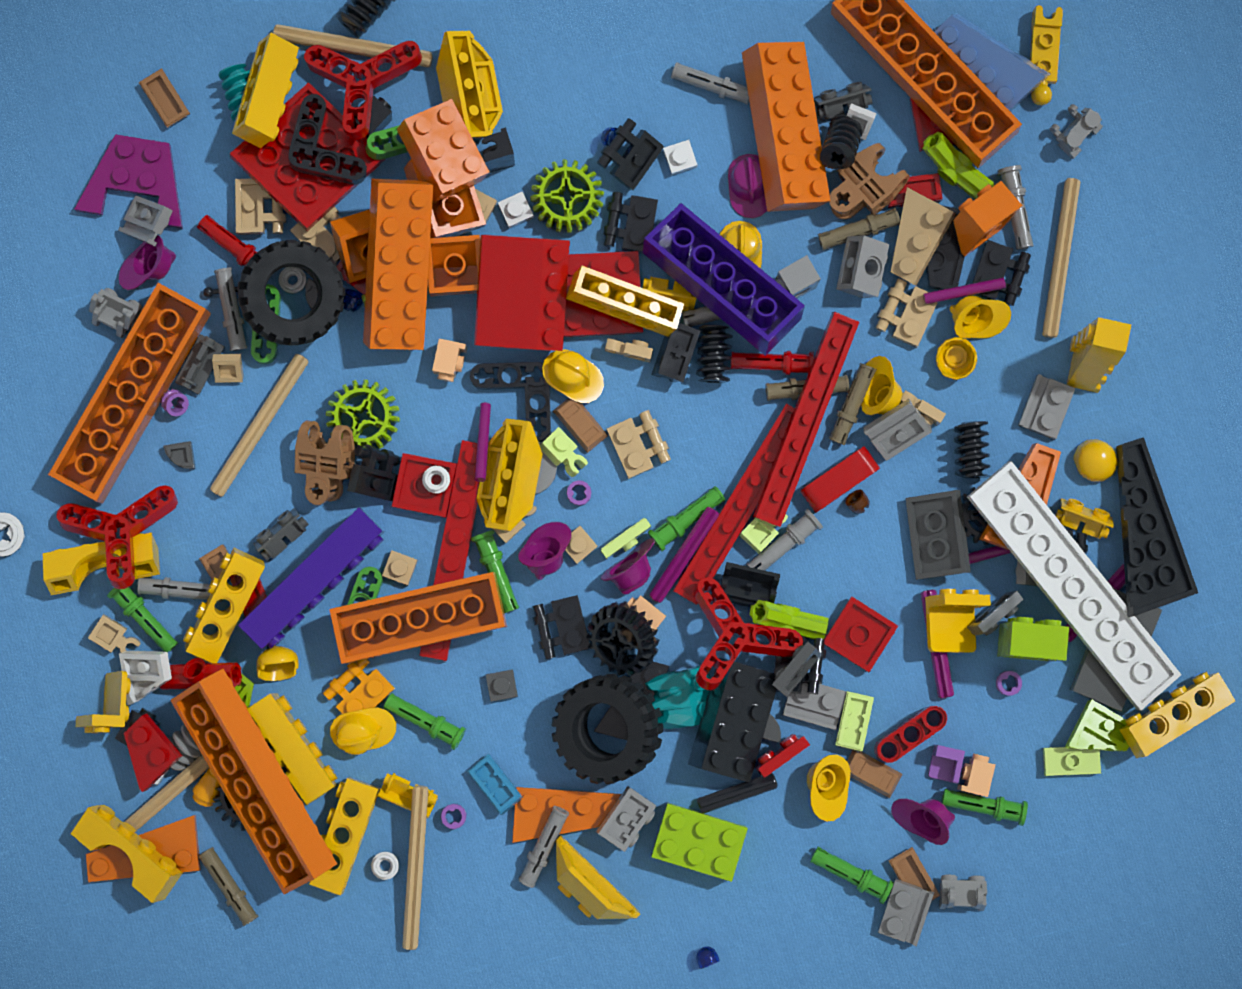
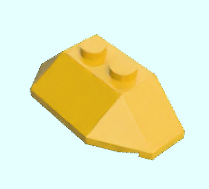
M446 31L443 35L436 65L442 101L453 100L472 138H484L492 135L493 129L503 113L493 60L474 39L471 31Z
M505 419L502 423L503 426L488 443L486 481L479 483L477 502L485 519V527L511 531L533 508L543 454L530 421Z
M560 835L557 838V881L560 883L557 888L567 898L573 895L580 902L577 907L588 918L593 915L596 919H634L640 915V911L563 836Z

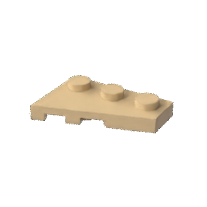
M907 187L890 272L916 286L956 213Z

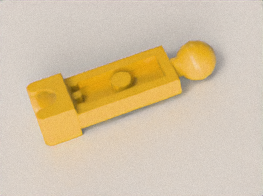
M1040 5L1036 6L1032 12L1030 61L1050 73L1031 92L1032 101L1039 106L1046 105L1051 101L1052 91L1048 84H1056L1060 32L1063 9L1061 7L1055 10L1052 19H1047L1043 16V8Z

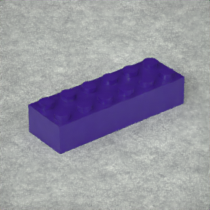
M682 203L644 238L643 254L765 356L802 319L805 308L802 302Z
M358 507L238 626L261 649L268 646L272 649L274 646H277L285 638L282 632L287 627L294 629L305 618L302 613L308 607L314 609L325 598L322 593L327 588L333 590L345 579L341 575L348 568L354 570L364 560L361 555L368 548L373 551L382 543L384 539L381 535L384 531L363 509Z

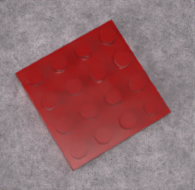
M309 82L285 103V111L277 124L279 132L273 142L269 141L259 148L244 140L230 153V158L307 232L359 184L352 185L297 172L290 167L288 153L301 103L306 96L317 94L326 103V116L317 148L362 159L367 166V176L385 161V159L375 160L368 156L365 149L366 137L360 140H351L347 137L342 126L343 115ZM313 103L312 107H309V119L313 121L315 111L319 109L317 103ZM304 127L299 134L304 139H311L314 137L315 131L311 127ZM300 153L299 157H296L297 163L308 160L305 158L304 153ZM313 155L311 167H315L316 155ZM330 158L323 159L320 162V167L325 171L332 170L336 165ZM340 162V170L338 172L342 174V168L346 169L344 168V162ZM358 166L348 169L351 176H355L357 172H360Z

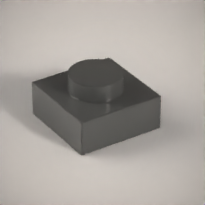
M513 669L486 674L491 702L518 697Z

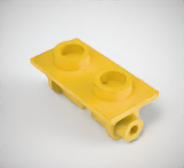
M650 276V279L644 278L643 289L683 303L682 311L694 310L696 297L678 282L674 281L673 290L667 289L669 283L667 279Z
M1060 499L1063 511L1058 509L1055 516L1063 526L1077 530L1080 522H1084L1082 533L1097 539H1101V537L1107 538L1110 528L1106 526L1111 528L1114 526L1113 518L1110 517L1107 511L1100 508H1095L1094 510L1086 508L1082 502L1076 499Z
M387 773L377 797L411 811L414 787L410 786L411 781L401 778L395 773L392 775ZM429 789L427 818H429L438 799V795L434 794V790Z

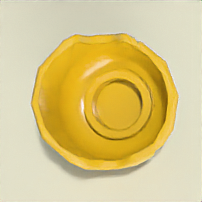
M954 337L945 340L938 347L936 364L943 376L959 380L968 377L974 371L977 364V353L967 339Z
M1099 439L1084 441L1078 445L1073 456L1078 473L1091 482L1105 481L1113 476L1116 471L1117 457L1114 449L1108 443Z
M274 646L272 649H265L258 656L256 662L257 677L264 681H280L292 678L296 675V670L299 668L297 654L284 646Z

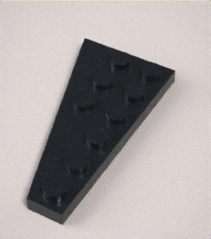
M1144 437L1116 446L1128 617L1198 593Z

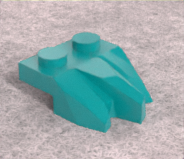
M700 666L661 674L645 683L647 689L653 690L655 693V701L652 702L654 709L660 708L662 716L657 719L658 723L663 724V728L674 729L700 724L709 690L701 688L696 681V674ZM710 672L706 675L708 679H711Z

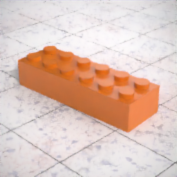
M757 43L741 53L767 212L815 209L830 202L825 166L822 165L820 160L822 146L805 43Z
M371 179L363 343L369 349L424 350L433 184L427 181Z
M495 572L329 609L341 664L507 627Z

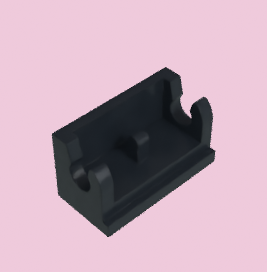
M502 128L501 132L488 135L482 139V144L496 143V145L490 146L483 151V159L490 173L515 165L514 152L506 128Z
M678 323L677 329L669 336H664L651 375L670 379V382L683 383L700 330Z
M726 562L721 587L733 604L751 608L758 600L774 603L780 574Z

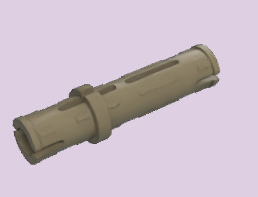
M896 208L880 214L866 215V218L819 233L818 239L822 250L824 251L846 243L848 236H867L870 234L875 236L878 235L879 231L900 225L899 214Z
M862 363L859 364L841 411L838 410L836 414L838 418L828 439L842 445L846 444L853 424L857 423L858 418L856 417L877 369Z
M847 375L838 377L832 393L849 392ZM792 378L789 382L766 383L767 401L784 398L798 400L806 380L796 381V378Z
M214 847L199 855L198 858L202 861L212 879L227 899L226 905L232 907L242 922L243 927L258 918V914H256L245 897L247 895L246 892L240 890L228 869L215 852Z

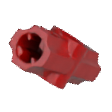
M194 658L186 664L170 665L172 679L160 686L162 690L188 689L221 669H224L235 688L240 686L242 680L241 667L237 662L205 663L200 658Z

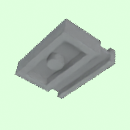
M135 195L123 219L126 223L123 228L119 227L118 231L156 246L157 243L154 240L157 234L161 235L167 227L173 211L163 205Z
M1038 374L1018 426L1053 440L1057 439L1075 388Z
M907 399L863 427L865 435H868L873 445L886 461L932 433L931 426L918 409L913 406L910 399Z
M802 683L801 694L790 693L787 696L782 715L836 730L847 692L819 684L818 694L807 693L808 683Z
M896 879L878 933L917 946L934 892Z

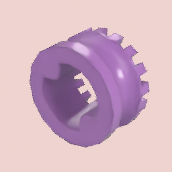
M177 389L168 390L161 397L162 401H160L161 407L171 416H181L189 406L187 396ZM179 397L177 401L179 405L174 407V409L171 408L173 406L171 401Z
M580 480L572 482L567 488L569 501L574 505H585L591 498L590 486ZM580 485L586 488L584 491L585 499L581 501L573 499L574 491L572 489L575 486Z
M1004 671L997 676L996 688L1001 694L1013 696L1021 690L1022 679L1016 672ZM1009 675L1013 676L1016 686L1011 687L1010 691H1006L1002 686V680L1008 679Z
M450 804L443 809L441 820L446 827L457 829L465 823L466 811L461 805ZM458 809L462 815L461 821L459 823L457 821H454L452 824L449 823L446 818L447 811L453 812Z

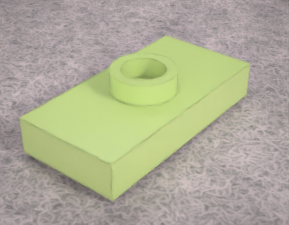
M646 518L641 519L601 548V553L606 560L622 548L627 552L639 542L636 538L651 528L650 523Z
M847 691L835 746L860 752L863 751L874 697Z
M1066 747L1043 748L1044 776L1101 774L1100 750L1068 749Z

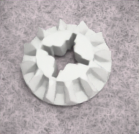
M0 513V529L5 530L7 527V535L11 539V541L4 539L0 541V557L12 555L20 549L25 538L23 525L17 517L9 513Z

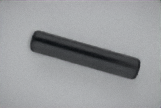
M771 773L765 778L761 776L752 779L750 783L743 782L699 797L697 803L700 811L707 813L774 790L778 785L774 774Z

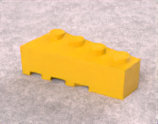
M1098 317L1078 332L1077 336L1073 335L1070 343V352H1073L1066 385L1098 393L1101 389V384L1104 385L1107 380V376H1104V374L1111 375L1114 366L1119 363L1126 353L1131 324Z
M270 693L247 708V710L260 728L267 744L270 743L272 746L271 750L274 752L279 765L282 768L285 766L287 769L285 774L288 776L293 787L306 805L311 804L335 788L337 784L334 780L338 779L330 765L324 766L319 758L323 754L314 741L310 743L304 735L308 731L299 718L295 720L289 712L293 708L284 695L280 697L278 693Z

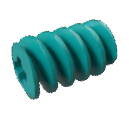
M246 64L229 66L218 74L219 78L223 80L221 86L223 90H226L224 96L226 100L230 101L227 106L229 110L233 111L230 115L233 121H236L250 70L245 71L244 69L247 66Z

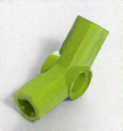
M936 132L933 135H929L923 142V150L939 168L937 173L948 184L952 186L957 185L974 199L978 198V192L988 184L992 187L994 186V182L973 167L971 160L962 152L956 150L943 133Z
M758 600L756 604L751 606L749 614L755 624L794 629L801 636L810 639H824L829 620L827 617L800 611L801 609L762 600Z

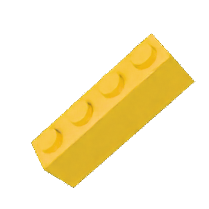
M273 33L268 34L258 42L232 131L233 135L259 148L269 141L273 142L279 132L278 120L283 115L286 107L283 102L292 86V81H290L291 74L298 65L296 57L299 47Z

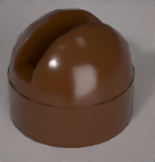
M859 489L852 492L846 498L845 504L852 512L861 514L865 512L864 508H869L870 501L864 491Z

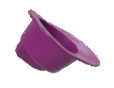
M755 154L741 155L733 160L728 171L731 205L739 215L745 218H757L767 212L759 157Z
M159 235L154 240L157 243L156 246L142 242L124 261L119 272V284L123 289H136L146 280H160L167 275L171 264L176 259V254L163 245V240Z
M550 522L540 526L531 534L524 547L520 550L518 554L519 561L527 566L538 580H542L546 575L556 572L562 566L563 552L572 537L571 529L562 522Z
M650 538L641 543L624 559L606 570L601 576V580H611L623 594H629L643 586L651 572L646 554L652 548L655 539Z
M898 799L891 806V812L895 821L904 829L925 838L935 845H944L948 842L950 838L948 829L954 822L955 815L940 801L928 799L918 803L909 799Z

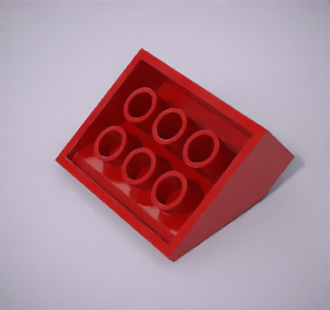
M481 235L474 345L563 351L569 240Z

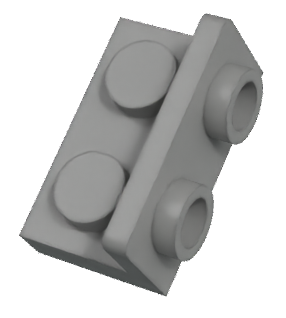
M627 786L596 832L625 852L628 847L631 848L639 838L638 832L644 824L647 825L654 817L656 805Z

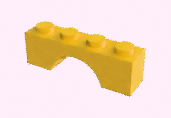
M152 532L137 534L133 537L135 579L160 575L158 546ZM105 541L43 553V580L51 595L79 590L83 580L90 573L106 567ZM117 549L113 553V556H123L126 553L127 549Z
M106 805L88 807L71 832V835L90 851L101 849L108 845H114L122 849L130 858L133 866L132 887L151 903L165 900L183 874L176 867V863L169 857L162 856L155 850L156 846L152 842L138 836L133 826L119 820L110 807Z

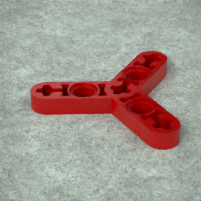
M405 41L361 64L321 45L309 47L304 54V59L309 70L346 88L342 126L348 138L360 140L366 137L370 129L373 90L417 67L422 61V54L416 42ZM408 52H410V53L412 54V56H411V57H408V56L405 55V54L408 53ZM395 58H398L399 64H396ZM381 64H392L388 71H378ZM338 65L346 66L342 73L335 74L332 72ZM358 98L365 99V103L362 106H351L354 100ZM355 117H357L360 124L357 125L356 129H352L355 127Z
M163 485L155 488L117 515L69 503L61 506L56 516L62 529L105 541L108 579L114 588L126 589L135 581L133 537L173 511L178 504V499L173 488ZM139 511H148L146 517L142 519L134 518ZM92 520H101L99 526L95 528L87 527ZM117 528H120L121 539H117L115 534ZM117 549H127L126 553L123 556H113V553ZM118 567H122L125 572L121 578H118L120 576Z
M706 577L698 582L694 590V597L719 636V639L697 671L696 681L701 688L706 690L716 689L740 652L792 657L796 649L803 644L802 636L794 629L744 623L721 585L715 579ZM703 589H705L706 591H710V590H711V591H712V594L710 595L709 592H705V593H704V592H703ZM723 609L727 612L728 618L721 619L717 617L715 610ZM736 633L739 637L732 646L728 642L732 635ZM756 635L766 636L769 644H760L756 640ZM786 639L789 640L790 644H793L792 647L785 641ZM716 652H726L730 660H720L717 658ZM713 666L717 670L713 677L708 679L706 675Z

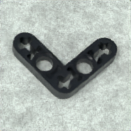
M317 94L306 96L301 103L288 153L290 167L297 172L352 185L362 183L367 176V166L362 159L317 148L326 116V103ZM313 103H317L319 109H316L313 121L309 119V107H312ZM304 127H311L315 131V135L311 139H304L299 133ZM300 153H304L305 158L308 160L297 163L296 157H299ZM313 155L317 156L315 159V167H311ZM323 159H332L336 164L335 167L330 171L323 170L320 167V162ZM340 162H344V168H346H342V174L338 173L340 170ZM358 166L360 172H357L355 176H351L348 169Z
M483 363L474 366L470 372V379L472 384L478 389L525 388L526 421H530L532 426L535 427L536 418H530V413L535 415L547 413V418L541 417V425L547 429L541 433V436L537 437V440L542 442L549 437L551 432L550 385L547 384L544 377H540V382H535L533 377H525L526 383H521L522 373L520 368H526L525 373H534V368H539L540 372L543 373L542 363ZM499 368L497 373L499 384H494V378L485 379L484 384H480L479 379H475V375H478L482 369L485 370L486 374L491 375L494 374L493 369ZM508 368L516 370L518 374L516 381L513 383L504 382L502 379L504 370ZM537 394L542 395L546 400L545 406L539 410L533 409L530 405V399Z

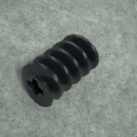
M351 0L354 6L348 3L344 4L343 8L346 14L338 11L336 17L351 34L359 39L356 33L357 30L363 33L367 32L363 25L364 23L374 25L370 16L373 14L379 18L381 17L378 10L379 6L386 10L389 8L385 0Z
M837 114L832 118L820 153L822 165L831 169H846L852 166L863 134V129L859 122L844 114Z
M702 325L699 327L700 333L705 335L698 338V342L704 345L697 350L699 355L704 356L697 359V364L704 367L696 371V375L703 378L698 381L707 383H726L730 381V378L723 376L724 372L731 370V367L723 365V362L732 359L731 356L724 354V351L732 349L731 345L725 343V340L733 338V335L725 332V329L729 328L728 326Z
M988 421L963 422L954 427V432L962 434L954 438L955 443L962 445L956 448L954 453L963 456L955 460L956 465L963 467L956 470L955 475L963 478L990 477V475L983 474V470L990 468V465L982 462L983 459L990 457L989 453L982 452V448L989 446V443L981 441L982 437L989 435V432L981 430L982 426L989 424Z

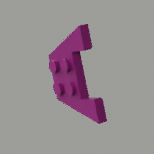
M115 134L74 210L103 215L108 189L158 197V204L173 211L167 226L183 229L171 145L166 142Z

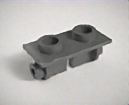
M855 82L846 85L845 90L836 92V89H830L821 92L820 97L814 98V101L822 106L817 108L820 119L825 118L828 120L837 114H844L843 104H847L848 110L851 103L867 109L868 105L873 104L871 95H866L865 92L871 91V88L866 84L862 85V82Z
M200 334L175 383L200 395L213 370V354H221L225 346Z
M295 508L291 511L286 510L277 518V523L272 528H266L256 536V542L253 544L258 552L264 549L260 553L267 561L270 558H276L288 547L282 540L284 536L291 542H294L306 531V527L309 524L303 517H300Z

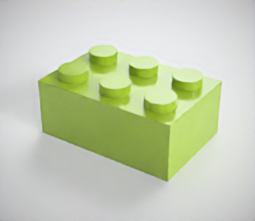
M1029 617L1008 618L1006 623L999 625L997 657L1049 662L1066 661L1069 627L1061 626L1062 621L1044 619L1033 623V618Z
M667 802L651 857L732 882L748 828L741 824Z

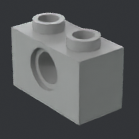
M864 235L848 236L836 289L861 298L878 297L882 287V277L888 258L889 244Z
M807 255L778 271L775 278L777 283L797 299L814 290L821 280Z

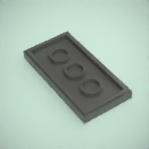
M1114 589L1127 606L1126 594ZM1155 608L1135 615L1151 637L1162 609ZM1086 648L1070 690L1122 712L1127 699L1126 695L1090 650Z

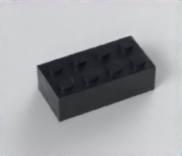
M719 658L722 661H728L727 659ZM734 661L716 689L709 690L688 765L750 783L777 690L772 685L776 674Z

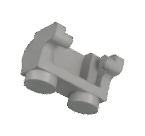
M1074 104L1068 107V111L1075 119L1063 133L1059 131L1060 127L1056 124L1049 128L1059 142L1058 146L1071 159H1074L1081 152L1078 146L1081 145L1091 132L1096 135L1103 127L1100 124L1102 119L1097 112L1085 107L1081 111L1083 114H1080L1077 111L1078 107Z
M110 288L101 289L98 294L94 293L89 312L93 313V325L99 326L100 323H103L117 330L116 336L120 338L125 336L127 330L132 329L142 311L140 303L135 300L127 302L119 298L117 293Z
M942 875L939 909L956 906L973 907L978 909V911H984L987 905V882L985 877L970 876L968 880H958L956 875Z

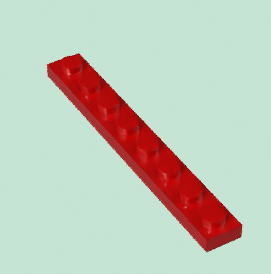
M837 312L831 313L753 517L781 527L858 328L859 321Z
M787 403L673 592L695 605L698 602L694 597V590L698 582L702 578H713L759 503L795 409Z
M464 440L461 442L433 585L464 578L478 507L477 494L480 483L475 481L477 443ZM451 640L422 646L420 656L447 661Z

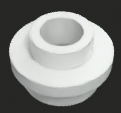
M286 267L279 275V284L287 293H298L306 285V275L300 268ZM291 276H297L298 278L297 283L294 285L288 283V279Z
M432 466L423 474V485L431 493H442L450 484V475L443 467ZM434 475L441 476L442 481L440 484H432L431 479Z
M390 852L378 853L371 863L372 872L379 879H391L399 870V861ZM383 860H387L390 863V869L387 871L382 870L380 867Z

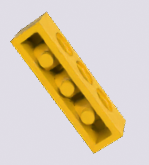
M581 266L573 274L566 296L568 300L664 336H669L677 329L684 306L683 303L585 266Z
M234 547L231 554L225 553L219 566L223 570L219 578L214 577L207 590L210 596L206 603H200L195 614L198 620L194 628L189 626L183 638V642H186V652L210 663L218 662L265 568L263 560ZM237 574L241 576L242 582L237 586L229 585L227 579L231 575ZM220 599H226L230 602V606L226 610L221 611L215 608V603ZM207 624H214L218 627L217 632L212 635H207L202 630Z
M1206 671L1192 679L1194 684L1187 688L1185 685L1178 687L1170 692L1172 696L1165 702L1162 699L1157 700L1148 706L1149 711L1141 716L1140 713H1137L1125 720L1127 725L1119 730L1136 758L1150 755L1235 702L1219 672L1208 674ZM1196 692L1202 697V704L1200 706L1196 704L1194 699ZM1174 706L1177 707L1180 712V717L1178 720H1176L1172 715V709ZM1151 720L1155 721L1158 727L1155 734L1149 727Z
M350 777L346 779V782H340L335 797L339 798L336 809H330L326 820L330 827L327 835H321L332 854L339 857L340 866L337 869H329L310 881L309 885L340 896L344 893L381 788ZM348 801H354L358 804L359 812L356 816H349L345 812V805ZM339 827L346 828L349 831L350 837L345 843L339 842L336 839L335 833Z

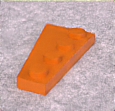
M1035 443L1030 447L1018 470L1047 505L1061 452ZM987 524L979 540L1009 550L990 525Z
M516 787L523 798L515 804L512 843L539 838L553 810V806H559L569 812V816L559 834L597 828L602 824L622 794Z
M196 815L138 835L142 839L152 842L156 846L155 850L162 856L172 859L181 872L201 870L200 859L198 858L199 845ZM110 845L86 854L88 882L133 878L131 860L122 849Z

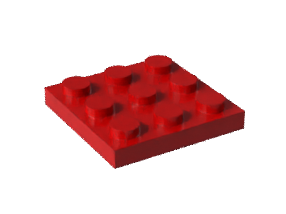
M638 251L569 254L567 293L573 274L581 266L640 287ZM566 299L564 337L643 333V327Z

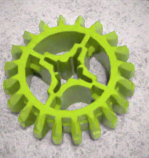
M563 159V167L558 168L557 163L554 161L552 162L553 171H550L547 167L542 169L546 176L545 178L541 175H536L535 180L541 185H532L531 190L539 194L530 196L531 202H538V204L532 207L533 212L543 211L538 216L540 222L549 218L546 223L547 228H551L555 222L557 223L556 232L560 233L562 225L567 226V233H572L571 225L576 224L577 230L581 231L583 229L582 221L588 226L592 224L589 215L595 218L599 216V212L594 207H603V202L597 200V198L604 197V192L596 190L602 186L600 180L592 182L596 177L595 171L586 175L588 165L584 164L579 170L577 169V160L573 161L572 167H568L567 160ZM562 177L560 188L551 191V193H545L548 186L554 180ZM570 177L581 180L589 191L573 187ZM566 184L568 185L570 195L574 196L569 201V208L566 207L564 197H560V195L564 196L563 192H565ZM584 199H589L585 209L573 216L572 210L574 205L583 202ZM545 202H552V204L562 206L564 216L552 212Z
M366 379L363 380L362 388H359L356 380L352 381L353 390H350L346 384L342 385L346 393L342 396L339 392L335 391L334 395L339 401L336 403L329 400L328 405L335 408V410L326 411V416L334 418V420L326 423L327 427L332 428L342 425L341 414H347L353 418L352 433L354 446L355 444L357 446H364L376 443L380 449L384 448L380 441L383 437L388 442L392 441V438L387 434L388 430L393 433L398 431L395 426L391 425V422H400L398 416H392V413L400 410L399 407L389 406L396 400L395 397L389 396L385 399L389 390L385 387L378 392V382H374L371 389H369V381ZM367 395L362 404L357 407L346 405L354 397ZM375 398L384 407V421L373 415ZM367 409L368 412L366 414L373 421L363 420L361 423H358L359 418L354 413L363 414ZM367 427L381 428L371 437L359 438L360 434Z

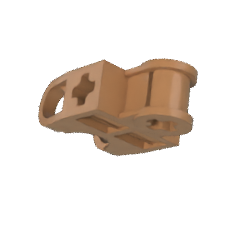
M881 143L873 144L858 152L852 166L837 170L839 178L843 182L831 192L829 202L832 212L837 218L842 220L851 219L864 207L872 215H876L892 202L907 184L910 176L905 170L888 176H881L875 172V167L879 163L878 160L886 151ZM839 201H848L849 204L845 206L844 204H839Z
M307 420L299 428L295 445V473L306 474L305 495L308 501L314 505L338 500L343 494V479L350 478L352 467L355 464V446L353 433L346 425L335 426L328 443L325 442L322 432H320L319 424L316 421Z

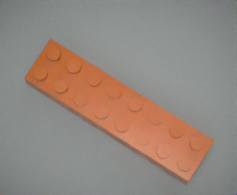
M835 0L832 3L831 15L977 168H980L1018 134L1022 123L904 0Z
M157 283L51 468L49 476L96 502L104 503L160 405L161 397L169 389L209 319L211 313L206 308Z
M224 669L202 679L170 700L284 895L314 880L337 865L331 850L321 837L302 800L297 796L288 776L283 772L274 752L269 748L261 734L260 728L255 724L247 710L246 704L241 700L233 686L232 680L227 676Z

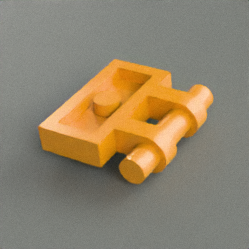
M368 659L349 663L347 665L348 669L338 679L334 678L329 682L330 686L323 692L328 700H332L337 694L343 698L336 706L342 714L366 708H376L396 689L378 669H375L369 675L363 671L370 663ZM357 677L361 683L350 693L345 686L353 678Z

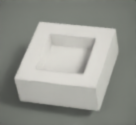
M851 103L847 116L860 123L863 129L861 139L866 140L876 113Z
M689 140L663 148L671 175L698 166Z
M523 192L498 202L509 229L534 218Z

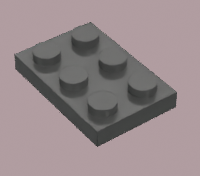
M960 490L905 498L916 580L970 573Z

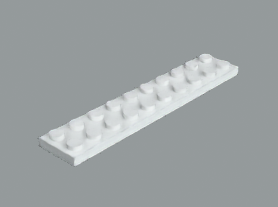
M1012 461L1004 464L967 496L1137 710L1141 711L1181 676V673L1135 616H1127L1126 604Z

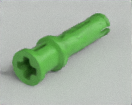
M714 486L676 516H668L665 523L654 531L649 530L647 533L650 538L655 539L654 544L663 552L667 544L677 537L681 538L684 536L685 530L699 520L707 507L714 508L726 499L721 491Z
M493 529L474 536L471 540L476 543L481 557L479 559L480 564L482 563V566L485 565L488 573H496L504 613L518 609L519 605L501 561L503 553L497 548L493 537L495 534Z
M129 587L126 589L113 588L107 594L109 599L113 598L124 610L123 614L127 617L131 616L163 652H170L178 644L161 623L144 606V599L138 597ZM146 620L156 629V631L162 636V638L151 628V626L146 622Z
M393 693L389 695L383 707L385 710L387 709L428 731L430 738H438L448 743L453 750H456L466 731L464 727L459 728L447 722L446 717L439 715L435 717Z
M944 789L941 802L948 807L992 815L996 821L1001 819L1015 821L1020 826H1023L1025 823L1028 809L1027 801L1018 803L1005 800L1002 796L991 799Z
M819 846L816 848L810 861L856 885V889L859 892L863 893L865 891L878 898L882 904L886 901L894 884L891 880L887 882L874 875L872 870L865 869L864 871Z

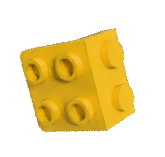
M956 589L939 590V595L925 597L928 650L930 652L945 653L975 652L976 635L972 634L968 626L975 620V608L991 606L990 595L979 594V590L976 589L962 590V594H956Z
M126 671L106 673L103 715L76 716L75 727L84 728V733L95 734L110 733L111 728L125 727V722L129 718L126 694H129L131 687L130 678L127 677Z

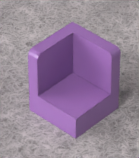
M934 744L928 776L958 784L965 751Z

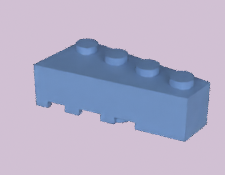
M959 14L951 15L934 31L1010 112L1050 75L1049 72L1039 68L1029 59L1019 55L1006 44L996 40L987 34L986 31Z

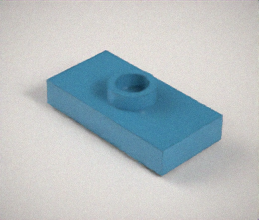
M487 754L467 771L501 815L505 814L523 798L490 754Z

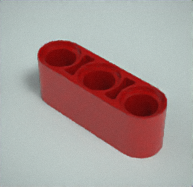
M864 446L808 484L800 492L813 511L817 513L878 471L880 467Z
M938 706L923 708L876 742L874 747L876 757L887 763L897 761L941 730L947 722L946 712ZM932 710L937 711L940 716L939 723L935 726L929 725L926 720L927 714ZM909 726H913L917 730V738L912 742H908L904 738V731ZM886 742H891L895 747L894 754L889 758L884 757L881 753V747Z

